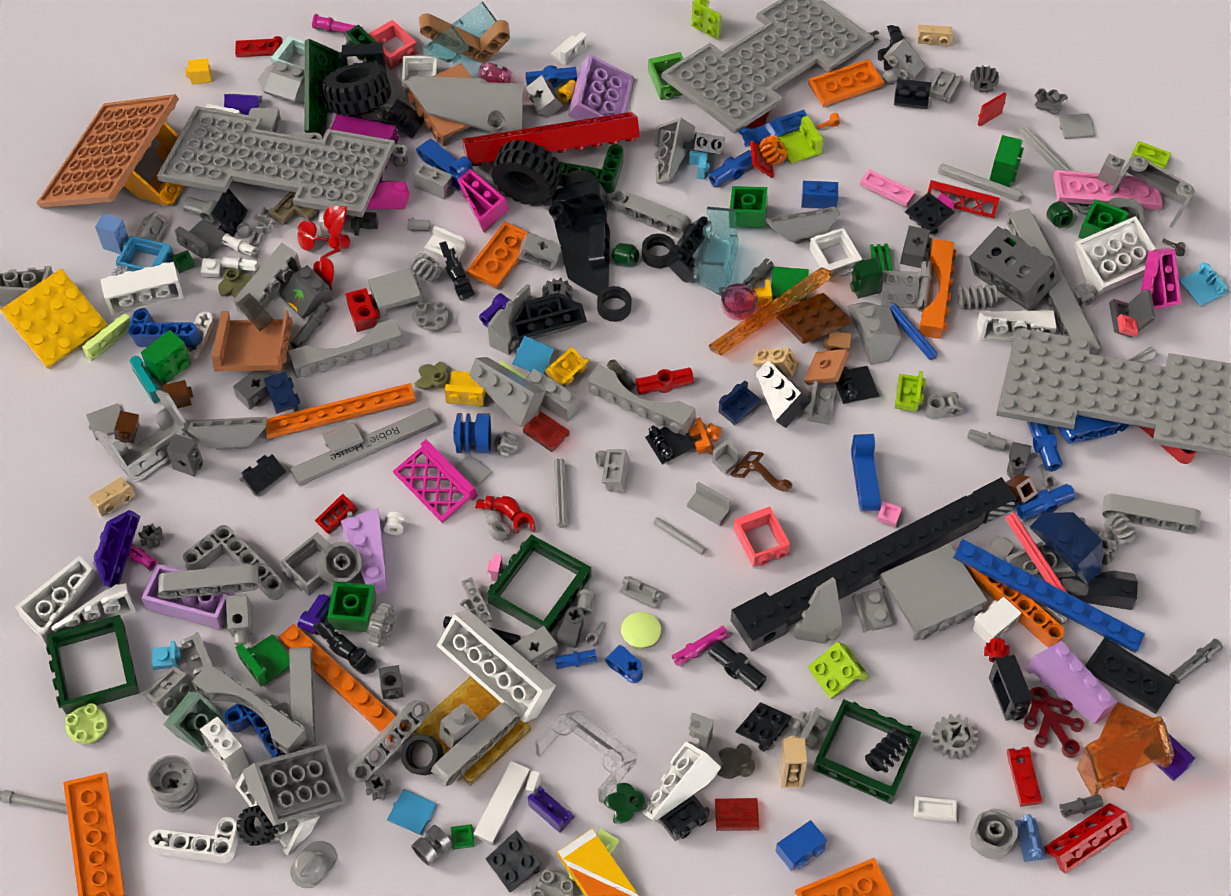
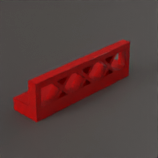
M930 180L927 193H931L932 188L939 189L942 194H944L943 191L949 192L945 196L952 193L958 195L960 201L955 203L953 208L990 218L995 217L1000 197ZM968 198H974L977 206L972 209L967 208L963 201ZM986 202L993 203L992 214L984 212L981 205Z
M1108 803L1044 846V850L1056 858L1060 871L1066 874L1131 830L1127 813L1119 807ZM1109 812H1113L1112 815H1110V816H1105V815L1108 814ZM1064 846L1063 848H1061V849L1058 850V851L1055 850L1057 847Z

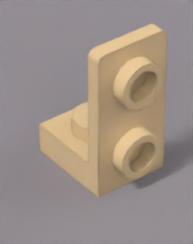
M790 348L758 350L752 362L754 366H763L769 360L775 365H779L788 377H793L799 364Z

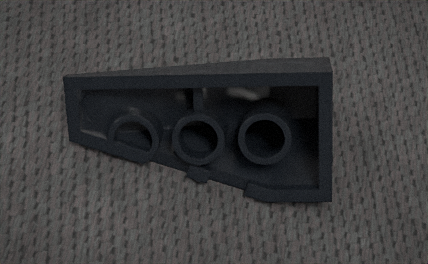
M1120 571L1099 572L1088 584L1078 575L1058 578L1068 594L1085 603L1132 610L1137 600L1138 581L1133 573Z

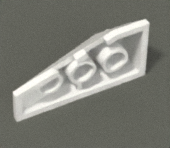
M117 584L112 588L106 589L51 626L53 632H60L116 615L123 617L135 613L136 610L127 584Z
M685 742L670 762L672 767L668 775L664 774L661 781L663 783L660 789L652 794L643 814L655 822L708 785L717 776L721 767L707 753Z

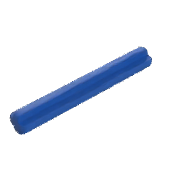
M896 304L890 305L889 308L894 320L929 360L936 358L937 351Z

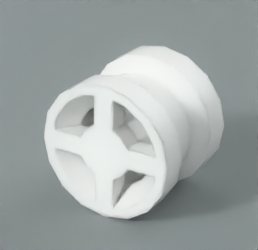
M398 512L386 513L384 532L390 535L401 534L403 532L402 523L404 522V515Z

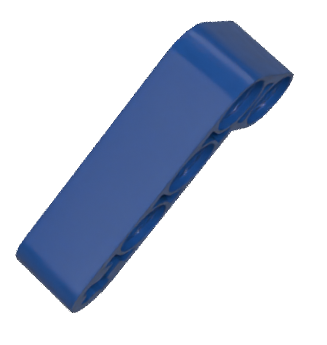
M433 139L427 140L416 148L418 156L426 164L453 175L452 186L457 190H461L457 179L469 169L473 170V166L467 157L463 156L458 160L455 159Z
M139 308L133 313L128 329L129 335L138 347H148L169 330L184 341L186 347H194L202 342V335L194 323H155L146 308Z
M1077 416L1074 429L1058 427L1066 442L1072 444L1117 434V431H1124L1130 424Z
M874 434L853 435L851 445V458L860 512L880 511L881 509L874 461Z
M236 704L226 710L224 719L231 732L238 733L252 726L270 757L279 756V753L282 751L276 748L274 744L269 743L272 738L268 726L259 727L260 724L265 723L259 715L240 704ZM239 718L236 722H231L232 719Z

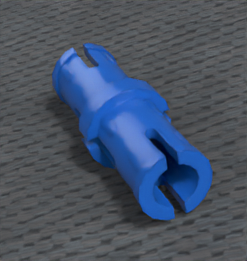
M593 649L579 653L573 651V654L555 656L558 670L560 668L580 667V664L597 662L596 651Z

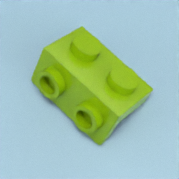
M919 371L918 376L899 374L895 409L917 412L918 406L923 404L924 394H921V389L924 390L926 378H922L923 371Z

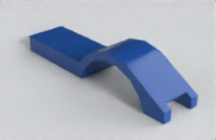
M805 110L775 118L763 126L754 129H748L747 127L740 129L738 132L743 137L745 147H750L751 141L760 145V142L767 136L775 135L779 137L799 130L802 117L807 116Z

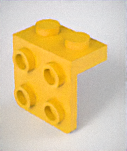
M452 371L450 382L445 386L446 403L484 406L486 392L483 387H480L469 376V372Z

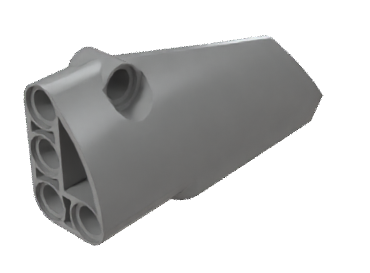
M412 76L405 82L406 86L416 96L425 112L429 115L488 131V134L522 129L523 84L490 83L481 78Z

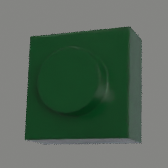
M188 250L171 256L178 273L196 267Z

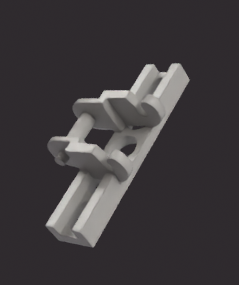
M263 207L259 217L255 214L254 218L258 221V224L254 229L253 226H250V230L253 232L249 241L250 245L259 247L264 234L272 233L271 227L276 224V221L270 217V213L268 215L264 214L270 212L273 208L269 210Z
M472 577L463 580L462 585L468 598L463 599L460 605L464 606L471 613L478 615L484 624L489 621L493 622L489 612L491 607L489 604H485L482 598L484 595L483 591L477 589ZM470 582L472 586L467 587L466 583ZM481 599L479 603H474V600ZM472 603L474 608L470 609L468 604ZM487 614L488 619H483L482 615Z

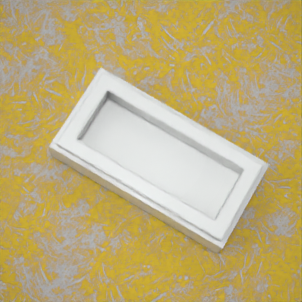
M914 796L913 819L956 823L957 800Z

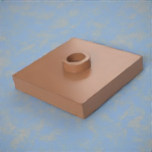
M842 349L816 352L804 382L807 385L814 384V380L818 381V384L838 382L849 357V351Z

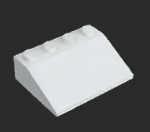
M1136 216L1074 243L1086 282L1094 286L1097 291L1094 294L1096 297L1143 277L1148 251L1156 249Z

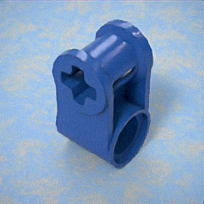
M618 645L605 658L607 665L628 682L638 683L643 678L641 661L633 656L624 646Z

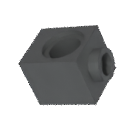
M399 665L378 668L383 699L393 700L404 696ZM389 682H395L392 686L387 685Z

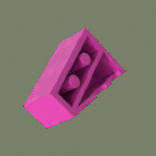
M469 169L457 179L460 189L483 232L509 210L506 199L473 170Z
M1165 247L1148 251L1141 292L1145 289L1151 291L1154 309L1182 304L1175 249Z

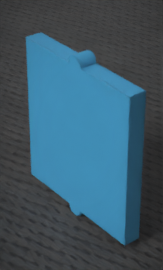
M524 336L520 347L516 349L517 354L512 364L529 372L536 369L544 374L547 365L550 364L549 360L554 348Z
M403 789L397 802L393 803L394 807L387 821L421 835L427 822L431 821L430 817L437 804Z

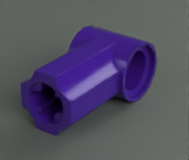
M499 293L494 297L492 304L479 315V319L484 326L488 328V323L500 309L504 310L507 307L506 303L510 300L508 297Z
M319 594L310 609L301 614L297 624L298 627L313 635H318L319 633L312 626L317 622L324 624V620L329 612L330 597L325 594Z

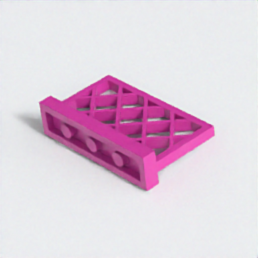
M425 439L420 443L422 447L393 470V473L443 523L470 499L473 501L477 498L478 494L476 489ZM423 454L426 457V463L416 464V459ZM405 468H412L411 476L403 477L400 472ZM415 468H425L424 476H414ZM428 468H437L438 476H428ZM414 481H424L423 489H414ZM427 481H437L436 489H426ZM440 481H450V489H440ZM426 493H436L435 501H426ZM439 493H449V501H439ZM453 493H461L464 496L459 501H452ZM438 506H448V511L441 516L437 512Z

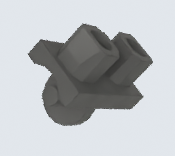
M1040 88L1034 95L1037 99L1034 105L1036 108L1048 109L1051 114H1058L1063 108L1061 103L1067 100L1068 97L1066 94H1060L1056 89L1046 92L1044 88Z

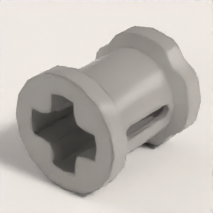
M395 145L392 151L394 156L393 164L396 167H405L408 164L407 148L404 145Z
M579 590L576 594L578 598L576 607L582 609L584 616H589L592 614L591 602L594 599V593L588 590Z

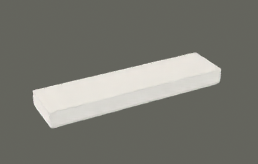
M512 761L510 762L473 833L474 837L489 844H494L530 773L529 768Z

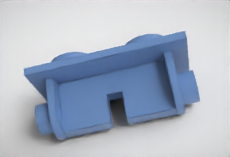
M1026 814L1022 820H1015L1024 862L1046 859L1036 818H1032L1031 814Z

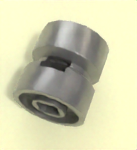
M434 824L425 832V837L418 838L411 847L415 854L426 865L430 866L439 858V853H445L452 846V842Z

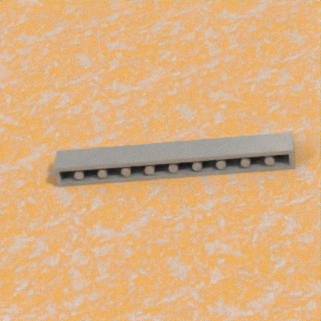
M1029 208L1010 212L1006 224L1012 235L1016 238H1022L1027 245L1036 247L1043 255H1048L1055 260L1059 281L1043 298L1048 309L1054 311L1055 322L1061 335L1092 340L1089 354L1098 355L1101 350L1100 342L1096 340L1093 328L1086 321V315L1081 311L1078 299L1074 297L1071 285L1067 283L1063 270L1059 268L1057 258L1052 254L1050 244L1046 242L1043 231L1037 224L1035 215H1032Z

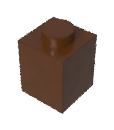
M185 380L163 385L164 392L169 394L177 408L192 405L190 398L194 397L191 386L187 387Z
M120 410L114 428L116 440L123 443H134L139 427V414Z
M1016 475L1006 482L1018 497L1016 501L1018 503H1025L1038 494L1030 476Z

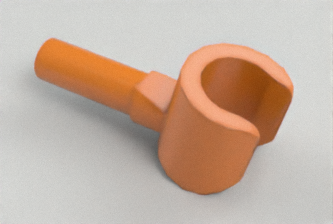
M832 113L830 120L817 125V129L829 125L837 127L840 123L839 114Z

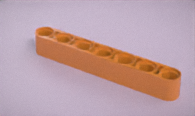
M964 564L975 583L994 600L999 601L1004 597L1021 612L1018 622L1049 648L1062 641L1064 628L1032 599Z

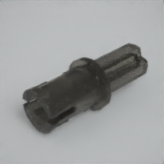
M615 359L610 360L607 363L608 369L616 373L618 380L628 391H632L636 384L627 375V370L623 369Z

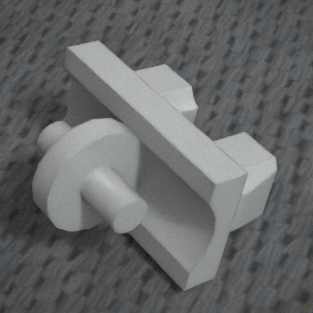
M817 707L808 714L804 711H801L799 715L793 714L790 719L794 724L792 730L797 732V737L805 738V746L809 748L813 747L818 740V737L810 732L811 729L814 728L821 732L827 724V721L820 716L821 710Z

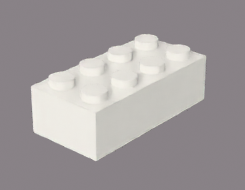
M166 262L158 266L145 267L142 270L128 271L121 275L100 279L104 298L111 315L184 298L174 262Z

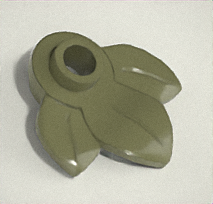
M236 268L227 269L223 276L224 280L218 286L219 294L223 297L231 293L236 298L251 280L252 276L243 274Z
M438 362L435 366L431 364L420 366L418 371L421 378L414 383L415 386L421 389H428L432 386L435 388L445 387L449 379L446 373L448 369L446 364Z

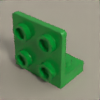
M274 635L268 636L252 648L248 647L246 649L242 643L235 647L239 659L260 687L290 668L289 654Z

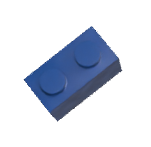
M803 180L801 208L824 209L834 206L837 208L838 182Z
M810 820L778 842L775 852L790 871H793L796 868H803L811 857L820 856L825 851L827 839Z

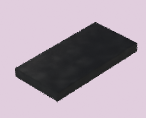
M1105 637L1085 665L1097 679L1154 714L1158 712L1177 682Z

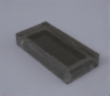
M250 293L235 304L259 332L274 320Z

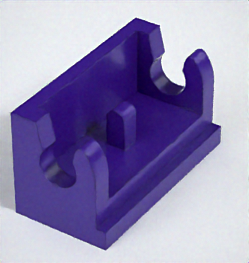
M541 786L538 787V792L535 795L531 793L528 796L529 807L559 833L574 819L572 813L554 800Z

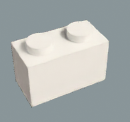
M1004 597L999 601L995 600L990 604L985 613L981 612L976 616L973 631L989 643L990 639L1002 637L1017 624L1021 612Z

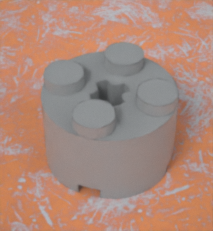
M336 542L320 551L317 558V570L320 577L332 584L334 582L344 583L350 581L359 573L362 566V558L359 551L347 542ZM336 560L342 562V565L339 566L338 564H336Z
M996 808L980 813L975 820L970 834L972 848L980 855L990 859L999 860L1011 851L1018 835V828L1012 816L1006 811Z

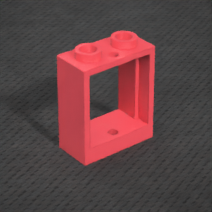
M394 20L368 33L377 43L384 44L390 39L397 37L405 44L392 53H389L383 47L385 64L390 69L403 63V56H415L418 54L417 42Z
M770 506L734 519L733 529L753 567L757 565L763 566L776 558L782 559L789 554L790 543ZM768 524L779 546L755 554L744 532Z

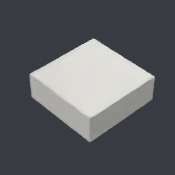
M532 770L525 788L527 798L531 793L536 794L540 783V772Z

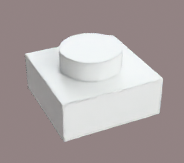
M203 258L202 277H220L222 260Z

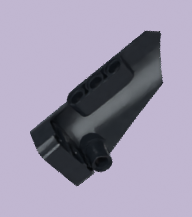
M587 181L556 189L552 197V206L549 208V214L554 220L568 279L598 296L603 289L609 287L610 228L607 223L608 196L599 182Z

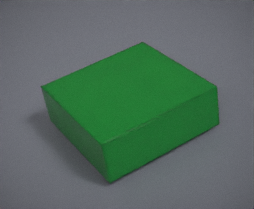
M472 824L451 827L453 850L475 847Z

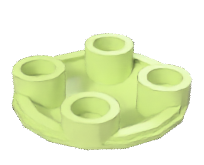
M636 612L624 619L621 626V634L624 640L635 650H642L652 646L660 639L661 625L652 614Z
M90 703L79 707L71 714H68L65 719L67 735L72 741L79 744L96 742L107 730L108 720L106 714L95 704Z

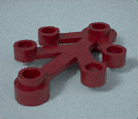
M1042 687L1032 688L1030 690L1033 698L1031 701L1032 705L1029 715L1024 720V727L1027 730L1035 729L1039 708L1044 714L1039 734L1036 735L1034 744L1039 748L1046 746L1048 742L1047 734L1051 726L1062 744L1061 751L1063 755L1068 758L1076 757L1080 750V745L1077 741L1069 739L1060 723L1068 725L1074 732H1080L1083 729L1084 722L1082 719L1065 716L1072 712L1073 704L1067 700L1062 701L1050 697ZM1034 696L1041 697V700L1036 699ZM1049 705L1059 708L1062 714L1052 711ZM1066 705V706H1068L1070 709H1069V710H1066V709L1063 708V706ZM1027 721H1032L1034 725H1029ZM1074 723L1080 724L1081 727H1076ZM1038 738L1043 739L1044 743H1040ZM1066 749H1072L1073 753L1068 752Z

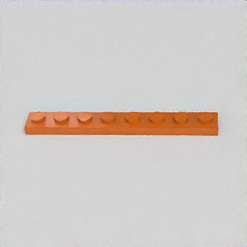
M408 383L268 418L265 430L267 438L270 439L414 403L416 399L412 385Z
M294 623L279 636V640L289 649L311 647L313 671L379 732L396 717ZM403 722L400 723L401 731L406 729V725ZM391 735L386 737L390 742L393 741Z

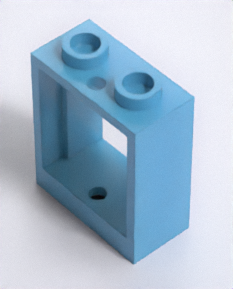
M130 236L129 240L124 244L121 255L116 259V266L120 274L145 268L130 264L136 251L156 255L157 258L152 267L166 262L171 263V256H174L169 244Z

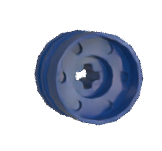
M457 413L453 428L456 453H462L463 445H465L466 453H470L471 445H475L477 454L490 453V413H477L475 422H472L470 413L466 414L465 422H463V414Z

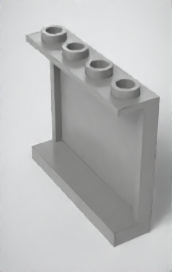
M947 544L880 574V587L882 590L887 588L915 633L914 641L918 639L924 640L938 630L942 632L954 623L960 624L967 617L977 616L985 609L987 599L964 564L953 558L955 550L951 544Z

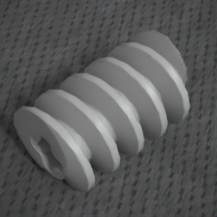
M972 285L969 289L967 286H963L961 290L958 286V304L961 309H963L964 304H967L968 309H970L973 303L975 309L978 308L979 303H981L982 308H985L986 303L992 308L993 303H997V287L992 285L990 288L989 285H985L983 288L981 285H978L975 288Z

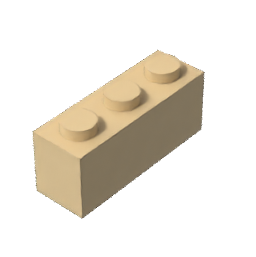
M790 736L787 739H783L779 761L781 788L802 787L807 765L805 738Z

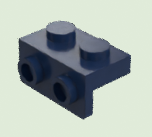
M286 372L265 377L264 383L276 414L293 409L294 412L298 411L300 399L298 394H294L292 390L294 388L292 378H288Z
M744 380L741 384L735 385L728 395H723L720 398L718 412L735 426L761 404V399L748 389V382Z

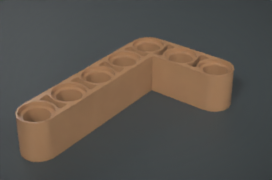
M425 13L419 17L421 35L480 63L490 60L510 39L509 23L505 20L496 21L479 38L432 14Z

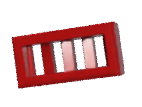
M341 494L315 522L329 534L341 525V521L345 520L349 511L355 514L359 509L344 494ZM346 505L348 508L345 510L342 506ZM338 509L342 512L341 515L336 512ZM333 514L337 519L333 520L330 515ZM325 519L331 523L329 526L323 522Z

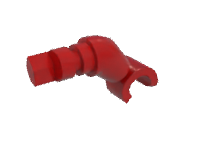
M503 495L494 499V496H486L485 500L478 499L476 501V509L493 510L494 508L495 511L505 514L513 521L516 534L520 532L519 526L524 523L529 524L530 531H536L533 517L529 513L523 512L514 498Z

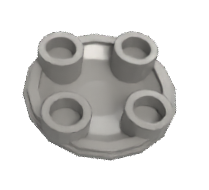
M442 301L419 302L416 304V309L413 312V320L418 327L424 330H437L448 322L449 312Z
M545 870L533 882L531 896H574L573 883L561 872Z

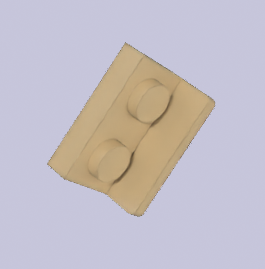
M918 25V44L951 46L953 39L951 26Z
M120 477L90 495L89 500L99 514L103 516L111 513L121 504L129 502L135 497L132 486L123 477Z

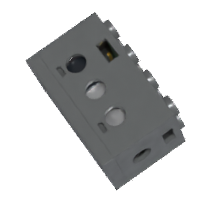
M999 226L969 256L974 276L990 286L996 285L997 291L1028 311H1031L1059 281L1055 260L1052 257L1043 255L1036 247L1027 245L1022 238H1016L1008 229H1002Z

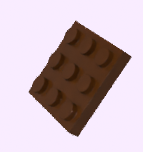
M824 293L817 294L812 298L800 301L795 305L776 312V318L802 344L852 324L851 318Z

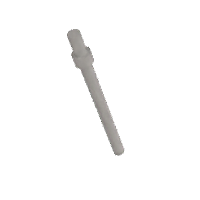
M9 790L0 791L2 803L12 804L13 802L67 813L66 804L18 795L14 791Z

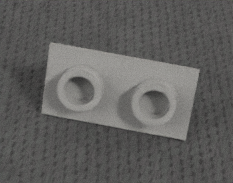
M631 576L624 577L622 581L624 585L619 591L654 609L664 594L663 591Z

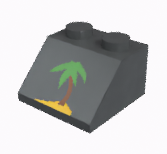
M308 265L292 275L281 294V298L302 319L315 312L321 302L327 304L332 300L330 287Z

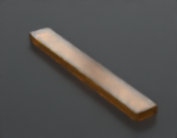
M823 267L819 268L708 345L710 350L718 355L724 354L833 278V272Z

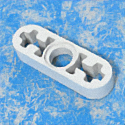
M209 312L199 313L194 321L199 332L204 335L202 342L195 346L196 350H193L194 347H186L191 360L201 356L214 326L213 316Z

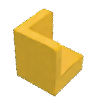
M766 279L765 288H754L750 291L753 308L771 307L772 291L770 280Z

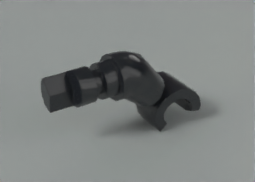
M887 26L891 38L890 44L887 48L878 51V60H884L885 71L893 68L884 58L885 54L893 44L905 39L899 26Z
M446 241L440 242L439 245L443 257L447 259L445 261L447 265L445 268L448 276L454 283V289L458 298L462 300L475 295L461 261L459 262L458 257L454 255L456 254L455 248L449 249Z
M317 622L312 626L323 639H327L326 642L329 644V648L336 655L348 660L349 664L357 672L365 675L376 663L373 658L366 654L365 649L355 646L343 634H339L337 631L334 632L335 628L331 624L324 626L322 622Z

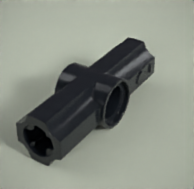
M721 640L716 641L709 650L708 655L720 663L730 677L740 679L755 692L767 680L763 673L751 665L747 656L741 652L736 653Z

